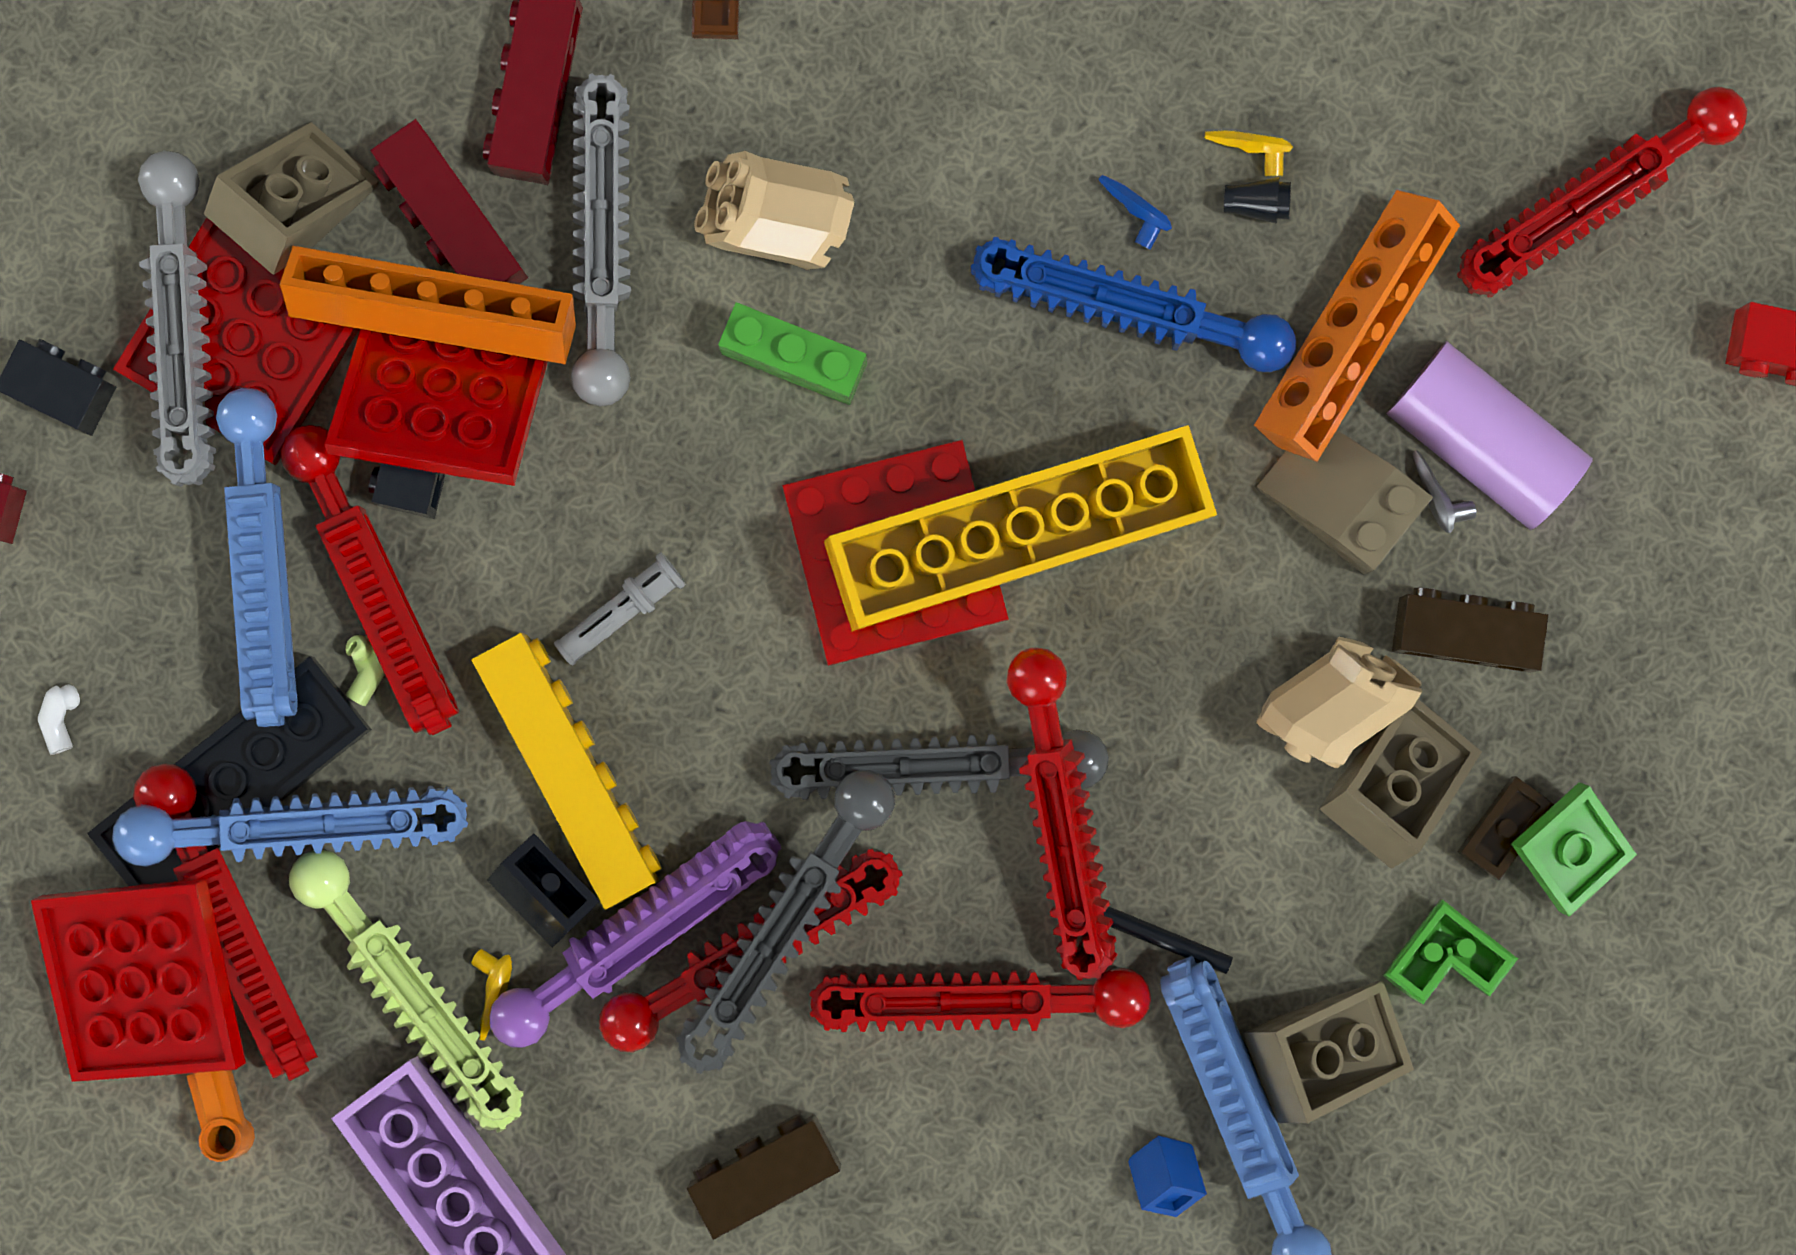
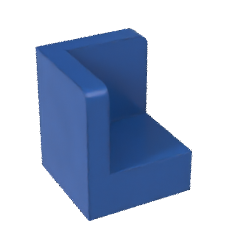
M1157 1136L1129 1158L1128 1163L1141 1210L1177 1217L1207 1194L1194 1148L1190 1143Z

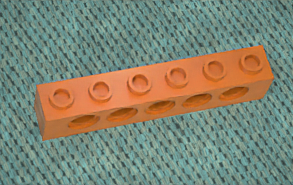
M1396 190L1254 424L1278 448L1318 462L1460 227V224L1439 200Z

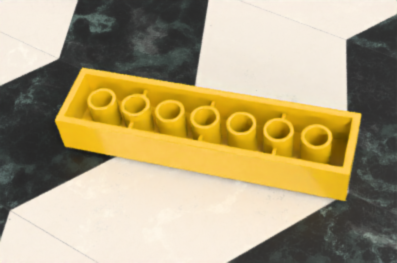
M1189 425L831 535L824 540V544L851 629L855 631L1217 516V512Z

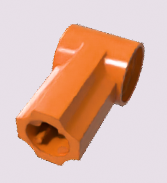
M232 1070L187 1075L201 1127L199 1147L203 1155L209 1160L223 1162L247 1153L253 1146L255 1133L252 1124L244 1116ZM223 1126L229 1127L235 1134V1144L231 1150L225 1149L219 1141V1133Z

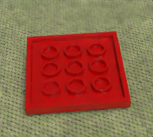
M206 218L188 247L196 253L198 259L207 265V270L197 274L198 277L206 282V287L198 290L199 296L207 300V305L200 308V314L208 318V324L201 327V333L207 335L210 342L202 345V351L211 357L210 361L203 364V370L212 374V379L204 382V389L213 393V398L205 401V407L214 411V416L206 419V425L221 433L216 415L219 403L229 392L244 387L262 391L274 403L278 416L275 431L263 442L265 460L276 466L281 458V448L285 437L295 428L301 426L360 329L289 317L280 287L285 268L273 275L209 218ZM152 309L146 314L113 370L150 392L158 390V384L149 380V375L157 371V366L148 361V356L156 353L155 346L147 343V337L155 334L154 328L146 324V319L154 315Z
M360 329L325 441L327 454L515 486L548 361Z
M963 440L782 485L828 666L1009 620L1001 587L998 585L852 631L824 544V540L831 535L976 491Z
M206 879L47 894L31 900L72 1082L237 1070L246 1063Z

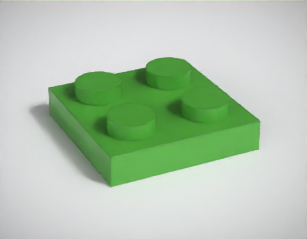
M1580 782L1511 844L1557 910L1569 917L1637 855L1591 787Z

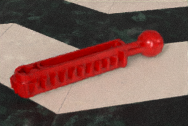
M1719 86L1699 92L1691 100L1685 121L1661 137L1655 135L1648 141L1638 134L1633 135L1623 144V148L1617 146L1609 153L1611 161L1603 157L1595 164L1596 171L1590 167L1586 168L1580 174L1581 182L1574 177L1564 184L1566 192L1557 187L1549 194L1551 202L1542 197L1534 204L1535 212L1529 208L1524 209L1519 214L1520 223L1513 218L1509 219L1503 225L1505 233L1496 228L1488 235L1489 241H1485L1482 238L1477 240L1471 249H1466L1461 255L1460 271L1457 273L1458 278L1462 279L1464 285L1468 288V293L1473 294L1475 292L1479 295H1487L1489 298L1493 297L1501 289L1505 291L1513 284L1512 276L1520 281L1528 274L1527 266L1536 270L1544 264L1542 255L1549 260L1553 259L1559 254L1558 246L1566 250L1574 244L1573 235L1580 240L1590 233L1588 225L1597 230L1605 223L1604 215L1612 220L1621 213L1619 205L1627 210L1636 203L1635 196L1642 200L1651 193V189L1654 191L1659 189L1669 180L1666 169L1676 159L1700 143L1717 146L1733 141L1742 132L1746 123L1747 108L1743 98L1733 89ZM1499 255L1503 262L1493 272L1490 271L1483 274L1479 267L1482 264L1490 263Z
M316 425L295 428L285 437L282 444L281 460L283 467L290 477L302 483H309L326 519V521L315 525L409 726L414 733H419L426 729L429 735H435L452 727L449 718L459 713L456 700L366 510L359 505L351 508L335 474L340 456L327 454L325 441L329 431Z
M1032 647L1020 651L1012 659L1007 673V686L1012 696L1024 706H1028L1035 748L1027 755L1028 760L1019 768V772L1031 776V779L1024 786L1025 790L1033 791L1035 794L1029 806L1038 810V816L1032 822L1033 826L1041 828L1042 832L1036 839V844L1045 848V852L1039 857L1041 863L1048 864V870L1043 875V880L1051 882L1052 885L1046 893V897L1055 901V905L1049 913L1050 917L1058 919V924L1053 929V934L1061 936L1062 939L1056 947L1062 959L1061 967L1068 969L1070 973L1076 975L1077 980L1082 981L1083 978H1096L1099 980L1107 971L1109 965H1112L1117 958L1114 945L1116 936L1107 933V930L1113 924V919L1104 916V912L1110 906L1109 900L1102 899L1100 895L1107 887L1106 882L1099 881L1097 878L1103 870V864L1094 862V858L1099 853L1100 848L1097 845L1091 844V839L1097 832L1096 828L1090 827L1087 824V821L1093 815V810L1084 807V802L1090 797L1089 791L1082 790L1080 786L1087 777L1086 773L1077 771V766L1085 758V754L1074 750L1072 739L1063 740L1056 705V701L1064 692L1067 680V670L1062 659L1049 649Z
M162 763L151 766L141 773L135 783L133 797L136 806H156L167 812L171 819L193 818L190 810L195 804L197 791L194 780L186 770L174 764ZM207 846L175 848L182 865L173 868L178 881L207 880L229 987L273 1079L286 1073L289 1081L309 1072L306 1063L317 1058V1053L219 848L210 852Z
M867 848V852L859 856L856 854L851 856L852 864L849 871L839 865V873L835 880L841 887L840 893L826 892L824 896L831 906L828 910L817 907L814 909L815 914L820 920L818 926L810 924L803 926L809 935L811 943L814 945L819 944L818 931L821 929L831 936L836 933L834 921L837 919L847 926L852 924L850 912L854 909L863 916H866L868 914L867 902L877 903L881 907L885 904V900H888L892 895L896 896L898 894L897 888L900 877L903 874L902 870L898 869L896 862L892 859L893 855L891 853L885 854L881 851H874L873 848ZM872 864L876 870L884 867L887 871L881 877L884 885L876 889L873 884H867L860 888L862 896L856 899L854 888L847 880L853 878L855 883L863 880L866 877L864 868ZM775 902L770 907H774L776 905ZM759 912L755 913L754 922L764 923L765 919ZM743 922L737 925L739 934L737 938H734L726 931L721 934L722 947L720 948L710 940L704 943L705 957H702L694 949L690 950L687 954L689 966L683 969L681 975L650 994L643 996L639 993L624 992L613 996L605 1003L599 1016V1029L603 1039L610 1047L620 1052L642 1050L654 1040L659 1030L660 1020L695 999L697 1002L706 997L709 999L705 993L708 986L722 987V984L715 976L719 969L730 972L733 970L726 960L729 953L741 956L744 953L737 944L739 938H754L748 926ZM794 940L793 945L800 955L803 953L802 941ZM784 956L782 960L784 963H787L786 956Z
M1126 968L1108 970L1095 984L1050 985L1049 980H1039L1034 969L1029 970L1025 981H1020L1016 970H1011L1007 981H1001L997 971L991 972L988 981H982L979 972L973 971L969 982L963 981L959 971H954L951 982H945L940 971L935 972L932 982H926L922 972H917L913 983H907L903 972H898L894 983H888L884 972H879L875 983H869L865 973H860L857 983L850 980L847 973H841L840 976H824L823 981L817 985L816 989H812L809 994L812 1009L810 1016L815 1017L818 1023L824 1026V1030L840 1029L841 1032H847L848 1027L855 1021L860 1032H866L869 1021H875L880 1032L885 1031L888 1021H894L898 1031H904L907 1021H914L917 1031H923L926 1020H932L937 1031L942 1030L945 1020H951L955 1030H961L964 1020H971L974 1030H980L983 1019H989L994 1030H999L1002 1019H1008L1013 1031H1018L1021 1019H1028L1031 1030L1037 1031L1040 1020L1051 1018V1013H1095L1108 1026L1122 1029L1134 1026L1143 1020L1150 1008L1151 1002L1150 989L1144 978L1135 971ZM833 991H840V996L844 1000H855L857 993H863L860 1000L861 1012H857V1005H846L843 1007L841 1014H833V1007L825 1005L824 1000H829Z

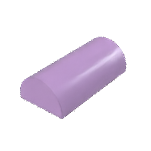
M1448 341L1442 344L1386 413L1529 530L1540 525L1563 502L1584 476L1593 460L1591 456Z

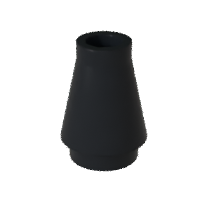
M1280 177L1237 185H1225L1224 213H1235L1276 224L1278 219H1289L1291 182H1280Z

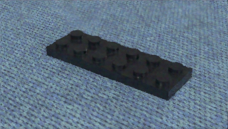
M309 656L294 668L298 703L297 712L293 716H285L284 725L258 727L257 720H246L241 710L174 764L186 770L194 780L197 793L195 804L190 810L193 818L219 816L220 810H230L234 798H239L243 808H250L253 798H259L263 807H270L274 796H278L282 802L372 730L315 657ZM134 797L87 833L128 886L178 882L173 868L182 865L175 848L160 863L150 866L133 865L124 860L115 850L112 839L114 825L120 815L130 808L136 807ZM208 845L207 848L209 852L217 848L221 850V845Z

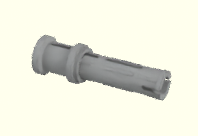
M662 552L655 556L656 562L637 577L632 578L629 576L624 580L625 583L622 584L624 590L589 615L588 618L561 639H557L554 642L558 651L570 665H575L580 658L610 637L638 613L646 614L647 612L651 613L654 611L655 603L674 588L682 589L687 585Z

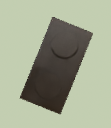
M1512 776L1457 852L1493 879L1500 880L1518 856V853L1511 844L1555 804L1518 777Z

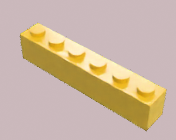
M519 633L471 659L604 909L611 908L657 883L659 879L655 872L662 869L650 845L647 844L641 847L633 830L639 828V824L629 805L624 803L619 806L611 789L616 787L617 783L604 761L597 764L589 748L595 745V742L582 720L575 723L570 715L567 706L573 704V701L560 679L553 682L547 672L545 665L549 664L551 660L538 638L531 641L528 635Z

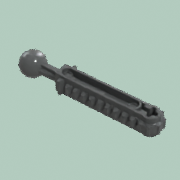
M1077 729L1064 733L1062 735L1063 740L1072 739L1074 750L1085 754V758L1077 766V771L1086 773L1087 777L1080 784L1081 789L1094 786L1102 780L1108 769L1109 756L1105 744L1090 731ZM988 734L985 746H979L974 735L969 736L966 747H960L956 736L950 737L947 748H941L937 737L931 738L928 749L922 748L918 738L912 739L909 750L903 749L899 739H894L891 749L886 751L880 739L875 740L871 751H866L862 740H856L853 752L847 751L843 741L837 742L834 753H829L825 742H819L815 752L808 749L806 743H800L799 746L791 747L785 745L782 747L783 750L776 755L775 759L770 760L769 764L772 766V779L770 783L784 793V797L788 799L801 797L802 800H808L810 794L816 789L821 799H827L830 788L835 787L837 790L839 783L847 775L858 770H871L881 774L892 784L897 796L902 795L906 784H911L915 795H920L924 783H930L934 794H939L943 782H948L952 792L958 793L962 781H967L972 794H975L982 780L986 781L990 793H996L1000 780L1010 779L1011 776H1029L1021 774L1019 768L1028 760L1027 755L1035 747L1008 748V745L998 746L993 734ZM800 758L801 765L806 767H817V760L823 759L820 763L819 771L824 782H817L816 775H805L801 777V784L794 785L793 778L785 776V768L792 767L793 759Z
M858 770L847 775L839 783L835 792V809L838 816L814 852L810 851L806 859L796 856L790 858L789 862L797 873L792 875L781 872L779 878L786 886L785 891L771 889L769 892L776 905L774 907L760 906L758 911L765 919L764 923L750 921L748 928L754 935V938L740 937L737 941V944L744 952L743 955L729 953L726 960L733 970L730 972L719 969L715 975L722 984V987L708 986L705 993L711 1000V1003L697 1002L694 1009L699 1017L695 1019L687 1018L683 1024L685 1027L676 1038V1042L679 1043V1052L681 1054L679 1060L681 1063L686 1062L691 1068L696 1069L697 1073L702 1074L703 1071H711L715 1068L718 1070L722 1069L728 1056L734 1054L735 1049L732 1046V1038L743 1040L746 1035L740 1026V1022L753 1024L756 1016L750 1009L751 1005L765 1007L767 1000L761 993V990L775 991L778 986L771 976L772 973L786 975L788 968L782 958L784 956L797 958L799 952L793 945V941L807 942L809 935L803 926L805 924L818 926L820 923L814 909L817 907L828 910L831 904L824 894L826 892L840 893L841 887L835 880V877L839 873L838 867L862 831H871L881 827L891 817L895 807V793L891 784L881 774L871 770ZM714 1022L720 1026L713 1042L717 1050L707 1049L701 1054L696 1051L698 1041L693 1037L697 1035L703 1038Z

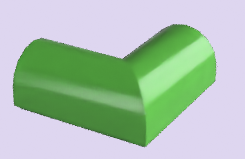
M1439 900L1383 976L1399 990L1420 1004L1426 1002L1451 968L1485 995L1491 996L1518 958L1444 900Z

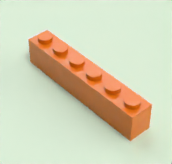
M299 246L292 247L280 282L289 317L566 364L576 328L573 294Z

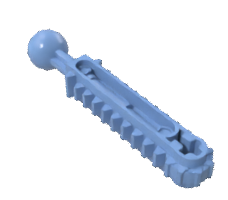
M244 387L229 392L218 405L216 420L222 435L227 441L235 444L238 486L224 487L241 709L246 720L256 719L258 727L284 725V717L295 715L298 705L281 492L279 486L273 483H266L263 442L275 431L278 416L274 403L267 394L255 388Z
M428 786L427 791L420 797H418L414 787H409L406 798H399L395 788L389 790L386 799H380L376 790H370L368 799L362 801L356 791H351L347 802H341L337 792H333L328 803H322L318 794H312L309 804L303 805L299 796L293 795L288 806H283L279 797L274 796L270 807H263L259 798H253L250 808H243L239 798H234L230 810H220L219 816L171 819L167 812L156 806L140 805L130 808L120 815L114 825L112 839L115 850L124 860L133 865L140 866L160 863L170 855L173 848L221 845V851L232 850L237 862H242L246 849H252L256 859H262L266 847H272L276 857L282 856L285 846H292L295 854L301 855L304 845L307 844L312 845L316 854L321 853L324 843H331L335 852H341L343 843L351 841L355 851L361 849L363 840H370L374 849H380L383 839H390L393 847L399 848L404 837H409L413 847L419 845L421 836L428 838L432 845H437L438 842L455 841V836L468 826L465 809L467 804L464 799H460L453 792L451 787L446 786L444 789H434L433 786ZM443 804L447 812L452 813V815L444 817L442 825H436L432 817H419L420 824L417 825V816L413 808H419L422 815H428L436 812V805Z
M1193 956L1174 962L1173 965L1167 968L1169 974L1163 976L1160 981L1163 997L1170 1009L1247 1198L1250 1199L1259 1195L1263 1197L1278 1233L1273 1242L1272 1255H1332L1330 1242L1322 1231L1304 1224L1289 1186L1293 1184L1299 1174L1214 969L1207 961L1197 964Z

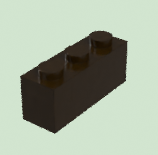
M1414 588L1413 594L1399 597L1392 646L1393 653L1528 673L1542 670L1549 615L1535 613L1534 604L1507 601L1505 608L1488 606L1487 597L1461 594L1459 601L1441 599L1442 591L1429 588Z
M798 1113L776 1126L779 1134L764 1142L759 1135L755 1136L734 1149L737 1156L720 1164L718 1158H715L692 1172L696 1179L690 1181L686 1189L713 1240L840 1172L841 1163L815 1114L804 1119L802 1113Z

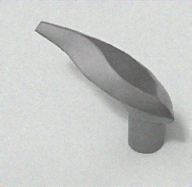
M1418 450L1412 452L1424 490L1433 497L1428 504L1438 525L1450 534L1454 529L1455 522L1475 519V504L1472 501L1452 504L1449 496L1437 482L1430 467Z

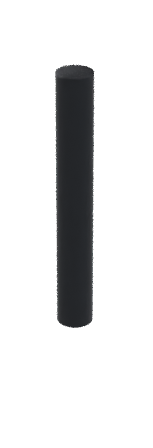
M1110 906L1104 912V916L1113 919L1111 928L1182 957L1188 958L1193 956L1197 963L1207 961L1214 970L1227 974L1231 966L1232 956Z

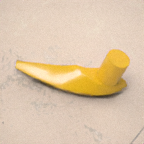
M1207 131L1204 137L1225 146L1240 148L1247 153H1265V176H1283V153L1290 152L1293 148L1283 138L1237 131Z
M480 949L474 955L471 964L488 975L479 1040L485 1041L490 1030L489 1016L492 1004L508 988L512 961L510 955H504L497 959L485 950Z

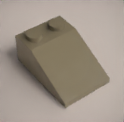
M310 122L217 175L204 215L274 275L286 267L293 246L312 249L378 186L379 180Z
M1336 430L1318 462L1285 451L1256 486L1260 492L1363 575L1377 568L1433 498L1399 469Z
M1418 699L1411 710L1372 736L1339 777L1319 810L1392 869L1422 850L1482 751Z
M1376 981L1280 1015L1243 1033L1258 1078L1277 1123L1308 1124L1414 1070L1383 981Z

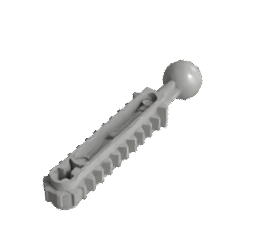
M592 73L589 74L588 79L583 81L580 86H576L574 92L576 101L573 103V114L580 117V119L573 121V132L582 135V137L573 140V150L583 154L573 158V168L584 172L573 176V186L583 190L573 195V205L583 208V210L573 213V223L584 227L573 231V241L584 246L573 250V259L583 263V265L573 268L572 277L583 282L573 285L572 294L574 298L584 302V312H587V351L581 354L573 364L571 381L573 389L582 400L588 404L606 406L617 402L624 396L629 388L631 378L627 363L622 356L615 352V312L617 311L618 302L628 299L631 292L630 286L620 283L630 278V269L618 265L629 259V251L618 247L629 241V233L619 229V227L629 223V214L618 210L629 205V196L618 192L629 187V178L619 174L629 169V159L619 156L629 151V141L620 138V136L629 133V123L621 120L629 115V105L627 104V88H623L614 79V75L595 76ZM601 95L605 96V102L607 103L605 119L597 120V103L595 100L596 96Z
M164 150L148 157L141 165L138 177L143 196L150 204L156 207L158 245H151L150 257L139 262V267L151 274V278L142 283L144 288L152 292V297L145 300V305L152 309L154 314L146 319V324L154 328L155 334L147 337V343L155 346L156 353L148 356V361L157 366V371L149 375V380L158 384V390L150 393V398L159 402V409L151 412V417L160 421V427L152 431V436L161 439V445L154 449L153 453L157 456V471L170 479L172 484L180 487L192 484L199 486L203 484V479L208 476L210 471H214L216 467L213 464V454L216 453V448L207 443V438L215 435V430L206 426V419L213 417L214 411L205 407V401L213 398V393L204 389V382L212 379V374L203 370V364L211 360L210 355L202 351V345L210 342L209 337L201 333V327L208 324V318L200 314V308L207 305V300L199 296L198 290L206 287V282L197 275L207 270V265L196 257L194 251L187 247L185 206H188L197 196L200 180L195 165L188 157L179 152ZM187 450L192 452V459L185 460L184 466L178 464L179 458L185 457Z

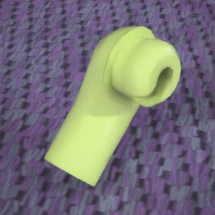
M359 634L352 636L346 644V654L352 656L358 674L345 695L366 707L385 673L368 637Z

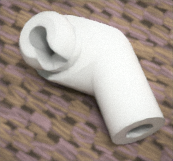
M69 684L61 688L58 686L50 688L45 694L38 714V723L50 755L59 754L73 748L64 718L66 710L75 709L79 705L80 697L77 689Z

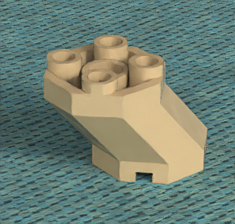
M747 151L729 154L723 163L714 161L708 169L705 181L708 190L704 206L698 211L694 223L695 231L704 234L706 244L722 250L784 262L809 270L825 268L831 260L830 257L824 255L830 246L839 248L846 239L854 206L852 194L845 192L843 187L849 186L846 177L831 171L763 158Z
M1338 637L1329 653L1270 693L1256 723L1267 732L1277 735L1287 742L1284 748L1295 758L1303 762H1310L1311 758L1315 757L1331 767L1339 768L1340 765L1345 764L1353 749L1413 708L1422 693L1420 688L1421 681L1399 662L1387 655L1384 656L1383 660L1370 655L1374 648L1365 643Z

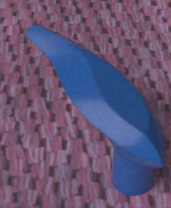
M1104 175L1099 177L1102 185L1125 205L1130 214L1144 220L1134 242L1151 250L1161 229L1168 231L1172 228L1168 217L1125 185Z

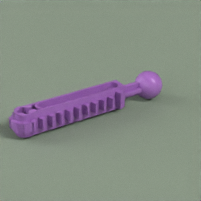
M745 821L733 826L724 836L717 841H713L702 852L695 854V857L687 863L680 865V868L666 875L662 881L655 886H651L640 897L633 899V902L618 910V913L611 918L604 920L600 926L593 931L589 930L586 932L587 935L582 939L570 938L569 943L571 947L562 952L569 966L534 991L529 988H514L503 992L492 1004L489 1017L490 1028L494 1036L509 1047H526L535 1044L547 1031L550 1019L549 1012L582 988L592 999L602 992L610 994L613 991L611 985L621 978L623 979L633 969L639 967L651 956L656 955L658 951L671 944L680 935L685 934L687 930L700 923L713 911L718 910L720 906L733 899L742 890L747 889L753 882L769 874L777 864L776 858L778 851L781 849V845L774 834L770 832L764 822L756 824Z

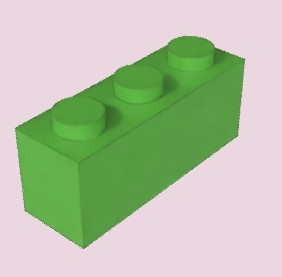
M737 302L733 307L718 344L722 355L847 405H851L867 365L866 353Z

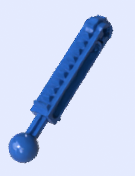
M993 237L992 241L986 242L983 246L978 245L975 249L976 255L974 263L971 265V274L975 276L979 289L982 292L987 290L995 293V297L998 298L1003 293L1010 291L1012 292L1013 302L1017 303L1022 296L1030 297V307L1033 308L1040 301L1047 302L1048 312L1051 313L1058 306L1065 307L1066 317L1071 318L1076 311L1083 313V319L1086 323H1089L1093 316L1100 317L1103 328H1107L1111 321L1119 324V332L1124 333L1129 326L1135 327L1138 338H1142L1149 331L1154 333L1155 344H1160L1165 336L1170 337L1172 350L1174 351L1178 350L1183 341L1193 344L1195 338H1200L1238 349L1240 357L1246 365L1258 372H1273L1282 369L1291 361L1296 351V337L1292 327L1286 320L1277 315L1262 314L1252 317L1245 323L1204 311L1206 303L1196 300V290L1190 289L1185 297L1178 296L1177 286L1172 285L1167 292H1164L1159 288V281L1154 280L1147 287L1142 285L1141 276L1136 275L1129 282L1124 280L1123 271L1118 270L1113 277L1106 275L1104 265H1100L1095 272L1088 270L1086 260H1082L1078 266L1070 265L1069 255H1064L1060 261L1052 260L1051 250H1046L1042 256L1034 254V247L1030 244L1024 251H1020L1016 247V241L1012 239L1008 242L1000 240L998 237ZM997 258L1005 260V268L1001 270L1000 275L992 273V265L995 264ZM1019 266L1022 267L1020 279L1015 278V272H1017Z

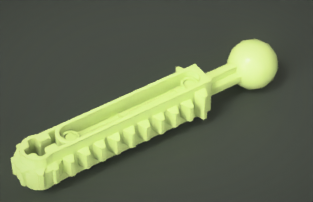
M312 850L301 855L293 863L290 870L289 886L295 898L305 906L324 908L351 942L347 951L352 958L346 967L349 970L361 967L364 972L359 981L361 983L371 981L375 985L371 993L372 998L381 996L385 998L387 1002L382 1009L383 1012H396L399 1017L394 1026L396 1028L406 1026L410 1030L405 1040L407 1043L415 1041L420 1043L422 1047L417 1054L418 1057H431L433 1063L429 1071L431 1073L441 1071L445 1075L440 1085L442 1088L450 1086L455 1088L457 1092L452 1099L453 1102H466L467 1110L464 1116L470 1118L476 1124V1129L496 1130L497 1133L506 1129L507 1125L513 1120H517L522 1114L520 1112L521 1097L524 1095L523 1091H519L514 1084L515 1079L513 1076L505 1078L499 1074L503 1064L501 1061L491 1064L487 1057L492 1049L489 1046L481 1049L477 1046L476 1041L480 1036L478 1031L468 1034L464 1029L468 1022L467 1017L456 1019L452 1014L457 1004L454 1001L445 1004L441 999L445 989L443 987L433 989L429 984L433 977L432 972L421 974L417 969L422 961L421 958L410 959L407 956L406 952L411 946L410 942L407 941L400 944L396 942L394 938L401 929L399 925L385 928L380 920L372 924L347 892L350 885V875L344 860L327 850H322L318 854ZM484 1080L487 1084L476 1091L474 1088ZM496 1095L500 1096L503 1102L498 1108L490 1112L486 1108L485 1103Z

